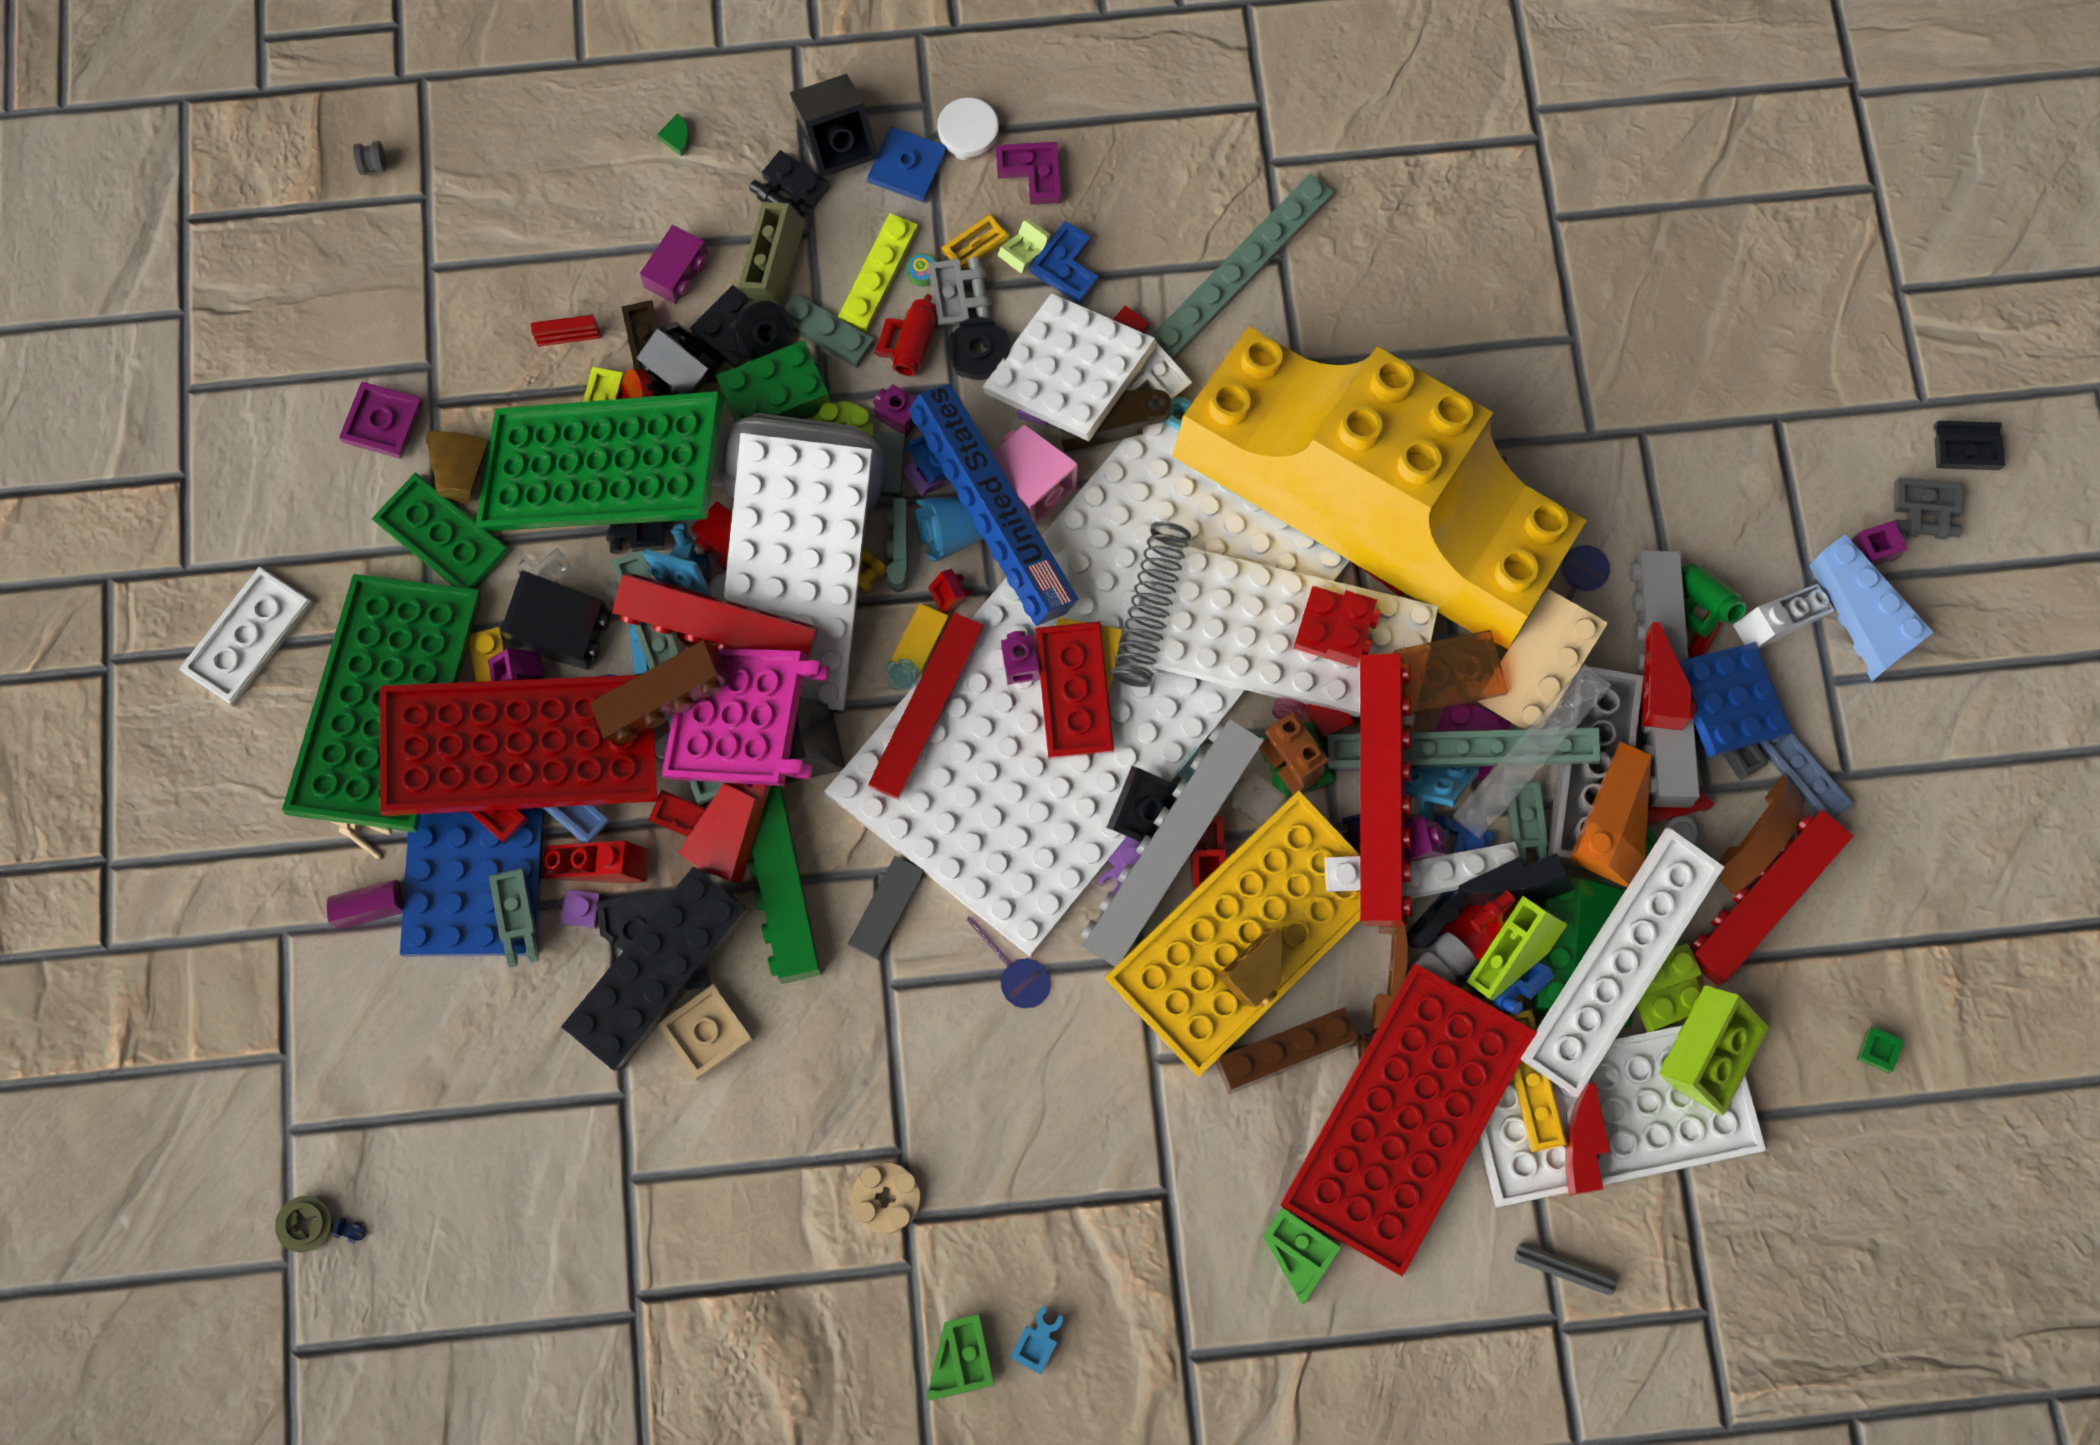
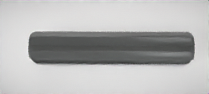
M1525 1243L1518 1244L1514 1260L1606 1295H1613L1616 1289L1617 1278Z

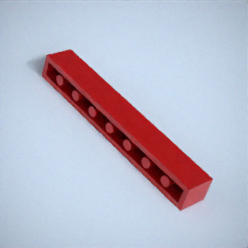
M1401 653L1360 655V921L1365 926H1407V916H1412V897L1406 896V883L1412 882L1411 862H1406V849L1412 848L1411 828H1406V815H1411L1412 813L1411 795H1406V782H1411L1412 778L1411 763L1406 762V749H1411V730L1406 729L1405 717L1411 716L1410 696H1405V684L1411 683L1410 663H1405Z

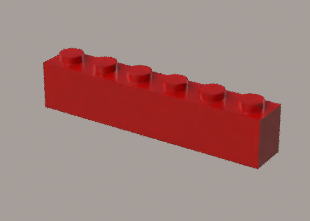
M631 572L624 573L621 576L612 611L614 614L621 615L620 620L625 623L640 625V621L652 624V630L660 633L671 634L672 630L685 634L684 639L698 643L702 640L715 642L718 649L802 651L807 654L806 661L811 659L819 627Z
M1823 809L1814 816L1807 813L1799 821L1796 827L1799 832L1792 840H1788L1778 856L1756 877L1757 880L1750 887L1746 886L1732 897V900L1736 902L1729 911L1723 908L1710 922L1715 926L1708 935L1702 932L1691 943L1690 948L1693 950L1692 953L1701 973L1717 987L1732 976L1853 838L1850 832Z

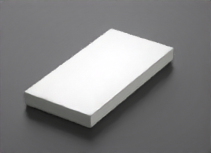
M259 566L179 670L234 707L307 613L313 602Z

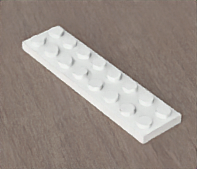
M1665 828L1537 1028V1034L1521 1057V1060L1566 1092L1578 1098L1722 872L1724 866L1674 830Z

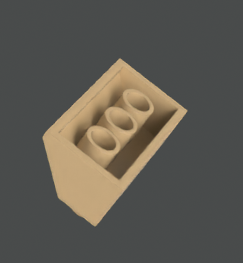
M1545 588L1477 701L1523 730L1543 729L1608 622L1552 590Z

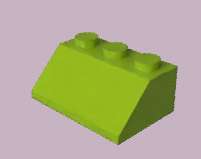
M1704 985L1699 997L1694 1001L1693 1009L1684 1026L1679 1030L1678 1037L1669 1055L1664 1059L1659 1075L1676 1091L1713 1112L1724 1116L1769 1026L1739 995Z

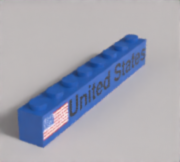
M951 383L919 393L908 410L912 421L920 429L929 450L936 456L945 477L950 480L961 504L969 512L977 531L983 536L989 546L992 557L1002 568L1008 584L1014 589L1022 602L1025 613L1030 616L1035 626L1067 614L1079 598Z

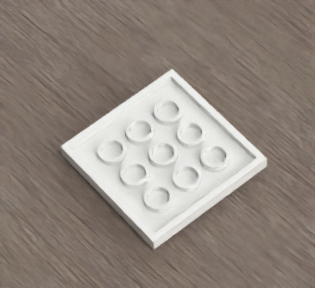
M1051 293L1010 348L1006 360L1002 359L996 367L997 369L985 382L983 390L985 394L1089 441L1156 348V339Z

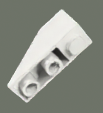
M1815 584L1758 606L1736 622L1733 627L1744 644L1756 642L1758 649H1761L1833 613L1835 610L1819 584Z

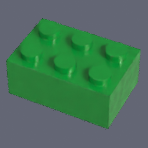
M805 340L716 375L721 392L734 421L752 416L755 413L808 419L815 416L823 404L830 402L828 391Z

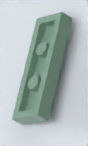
M797 293L794 294L785 307L793 320L795 332L858 368L874 345L873 338Z

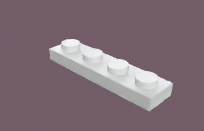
M1511 842L1412 861V882L1406 883V896L1417 898L1458 890L1459 885L1520 857L1516 843Z

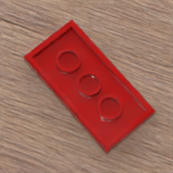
M1101 621L1035 628L1048 759L1113 753L1114 743Z

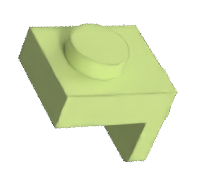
M1027 218L1023 221L1019 233L1000 247L997 256L1022 274L1047 245L1051 236L1047 231Z

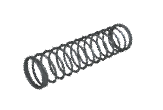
M1158 521L1151 524L1150 533L1152 536L1146 542L1149 548L1145 549L1143 553L1146 559L1140 563L1143 571L1137 574L1140 582L1134 586L1137 594L1131 597V602L1134 606L1129 608L1127 612L1131 618L1127 619L1124 623L1128 630L1121 633V637L1125 642L1118 645L1121 654L1115 657L1118 666L1112 668L1111 675L1114 679L1127 685L1136 687L1152 685L1154 673L1151 670L1135 665H1122L1118 662V658L1125 656L1146 665L1157 663L1154 658L1147 655L1125 653L1122 651L1121 646L1128 644L1148 653L1160 651V648L1150 643L1128 641L1124 635L1131 632L1138 637L1150 641L1159 642L1160 639H1164L1163 636L1156 632L1145 629H1131L1127 624L1129 621L1134 620L1143 626L1163 630V627L1153 626L1140 621L1146 620L1167 628L1166 624L1159 620L1147 617H1134L1131 615V610L1137 608L1148 615L1166 618V615L1155 614L1142 609L1149 608L1167 614V617L1170 616L1169 612L1159 607L1136 605L1134 598L1140 596L1142 599L1153 604L1169 606V603L1157 602L1145 596L1157 597L1173 605L1172 600L1165 596L1139 593L1137 591L1139 585H1144L1158 593L1172 594L1171 591H1163L1147 585L1153 584L1167 587L1173 593H1176V590L1170 585L1154 581L1143 582L1140 579V575L1146 573L1155 579L1168 583L1179 581V578L1170 572L1156 569L1146 570L1143 567L1144 563L1149 561L1151 564L1165 570H1182V566L1175 561L1164 558H1148L1146 555L1148 550H1153L1167 558L1177 560L1185 558V554L1177 549L1150 545V540L1155 538L1172 547H1188V541L1191 537L1190 532L1183 526L1171 522ZM1164 527L1174 529L1176 531L1183 533L1187 537L1180 538L1173 535H1166L1158 532L1154 528ZM1172 543H1185V545H1177ZM1156 549L1174 551L1181 554L1182 557L1171 556ZM1154 561L1168 562L1179 568L1166 567ZM1150 572L1166 574L1174 577L1176 580L1164 579ZM1137 632L1149 633L1159 638L1147 637ZM1135 644H1140V645L1149 646V647H1152V648H1154V649H1156V650L1145 649V648L1136 646ZM1132 656L1146 658L1153 662L1142 661ZM1116 672L1133 674L1147 681L1129 679Z

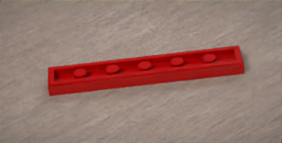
M956 612L953 613L868 783L870 788L899 801L984 629L983 624Z

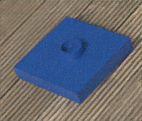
M890 126L878 152L879 158L875 159L867 176L868 183L924 203L948 152L947 147Z

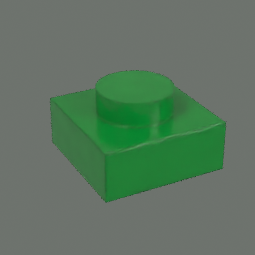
M1872 1026L1867 1029L1856 1059L1886 1073H1891L1895 1068L1904 1040Z

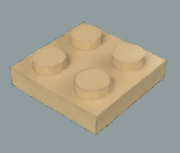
M714 984L657 1024L697 1081L753 1041Z

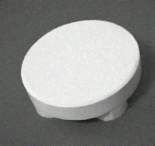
M972 97L956 99L946 105L939 115L937 124L939 139L957 159L966 160L970 157L981 155L998 141V117L994 109L983 100Z

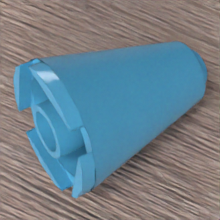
M925 497L916 501L917 504L921 505V508L915 509L916 528L921 545L928 544L930 552L925 554L931 562L940 561L984 539L977 531L973 519L966 507L961 504L959 498Z

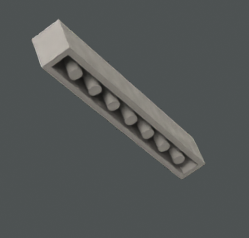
M1641 550L1635 562H1631L1630 580L1635 581L1636 592H1633L1632 610L1637 611L1638 622H1635L1634 639L1639 641L1640 652L1636 656V669L1641 671V674L1644 676L1645 634L1652 622H1660L1678 661L1689 658L1680 551ZM1642 686L1641 702H1643V686ZM1641 715V732L1646 733L1647 743L1643 747V752L1651 755L1649 784L1651 807L1691 808L1700 797L1694 721L1689 720L1682 731L1642 726Z
M1231 719L1225 725L1218 722L1208 738L1213 744L1207 753L1200 750L1190 766L1195 772L1189 781L1182 778L1172 794L1177 798L1171 809L1164 806L1154 821V824L1159 827L1153 837L1145 835L1136 849L1140 857L1134 866L1127 863L1117 879L1122 883L1116 894L1109 891L1099 906L1104 911L1097 923L1091 919L1081 934V937L1085 939L1082 946L1114 967L1122 961L1264 741Z

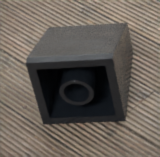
M848 74L789 92L798 123L820 177L879 158L864 103Z
M521 570L500 631L513 649L540 652L541 658L589 670L591 661H596L599 655L600 642L598 640L601 631H606L608 628L610 613L601 599Z
M800 696L789 759L803 760L804 764L812 765L811 778L842 771L845 763L833 710L826 704ZM786 776L785 784L803 779Z

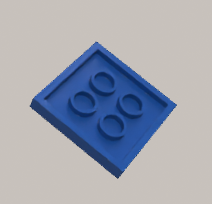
M1756 642L1679 661L1691 686V700L1696 701L1693 721L1708 758L1780 739L1793 733Z

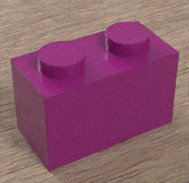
M672 224L640 272L644 288L677 304L681 296H686L690 291L692 280L697 272H701L707 265L709 255L705 242Z

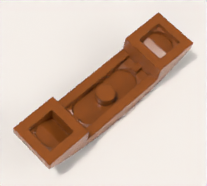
M1781 775L1765 797L1769 806L1740 846L1729 847L1718 862L1724 866L1718 879L1731 894H1737L1766 869L1786 845L1799 823L1805 798L1787 775Z
M1379 926V933L1391 934L1392 941L1387 995L1377 994L1373 999L1371 1033L1376 1032L1406 977L1408 944L1405 926Z

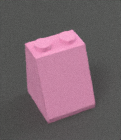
M1023 425L1017 431L1015 429L1010 431L1003 438L1002 444L994 452L991 450L1035 525L1077 488L1078 464L1026 425Z

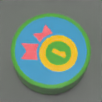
M925 253L916 254L911 257L907 263L909 280L917 286L930 285L928 263L936 262V260L931 255Z

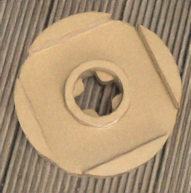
M879 1163L864 1169L852 1188L851 1205L856 1218L866 1228L876 1233L891 1234L901 1230L911 1223L920 1208L921 1194L914 1177L905 1168L897 1164ZM885 1188L890 1189V1194L896 1196L895 1203L890 1202L887 1208H882L881 1202L876 1200V1196L883 1193Z

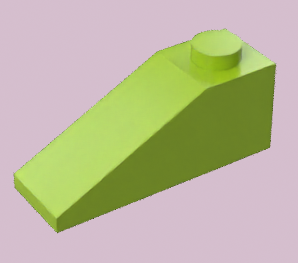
M1522 896L1468 978L1467 983L1491 1000L1496 999L1550 952L1568 924L1542 906Z

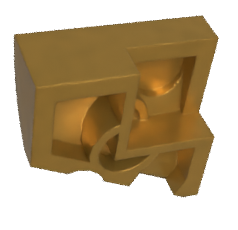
M427 431L425 440L429 447L430 463L435 475L437 495L469 504L488 446V439L456 432Z

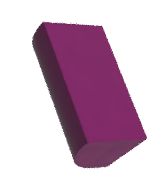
M394 879L329 896L326 905L328 922L338 929H344L402 914L403 897L400 881Z

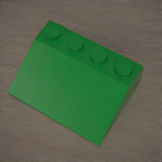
M1570 877L1575 888L1574 890L1540 902V906L1568 925L1550 952L1539 961L1551 968L1554 978L1530 1000V1010H1533V1014L1546 1016L1626 890L1582 878ZM1633 1012L1623 1027H1632Z

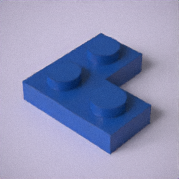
M1064 221L1029 266L1030 273L1081 305L1098 282V275L1076 262L1089 245L1091 237L1067 221Z

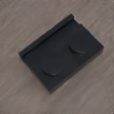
M1937 421L1933 425V429L1936 431V437L1934 438L1936 468L2001 470L2005 466L2003 436L2000 435L2002 423Z

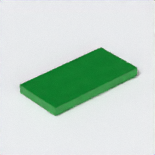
M416 472L371 518L380 528L454 587L477 589L511 553L507 546L486 529L476 528V521L448 498L438 496L436 489Z

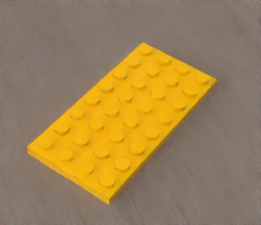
M1296 791L1103 978L1197 1077H1200L1218 1057L1233 1045L1360 920V891L1326 892L1324 860L1327 857L1360 856V854L1300 791ZM1266 929H1279L1282 933L1281 984L1274 989L1278 994L1264 1007L1261 1005L1256 1007L1244 1006L1217 975Z

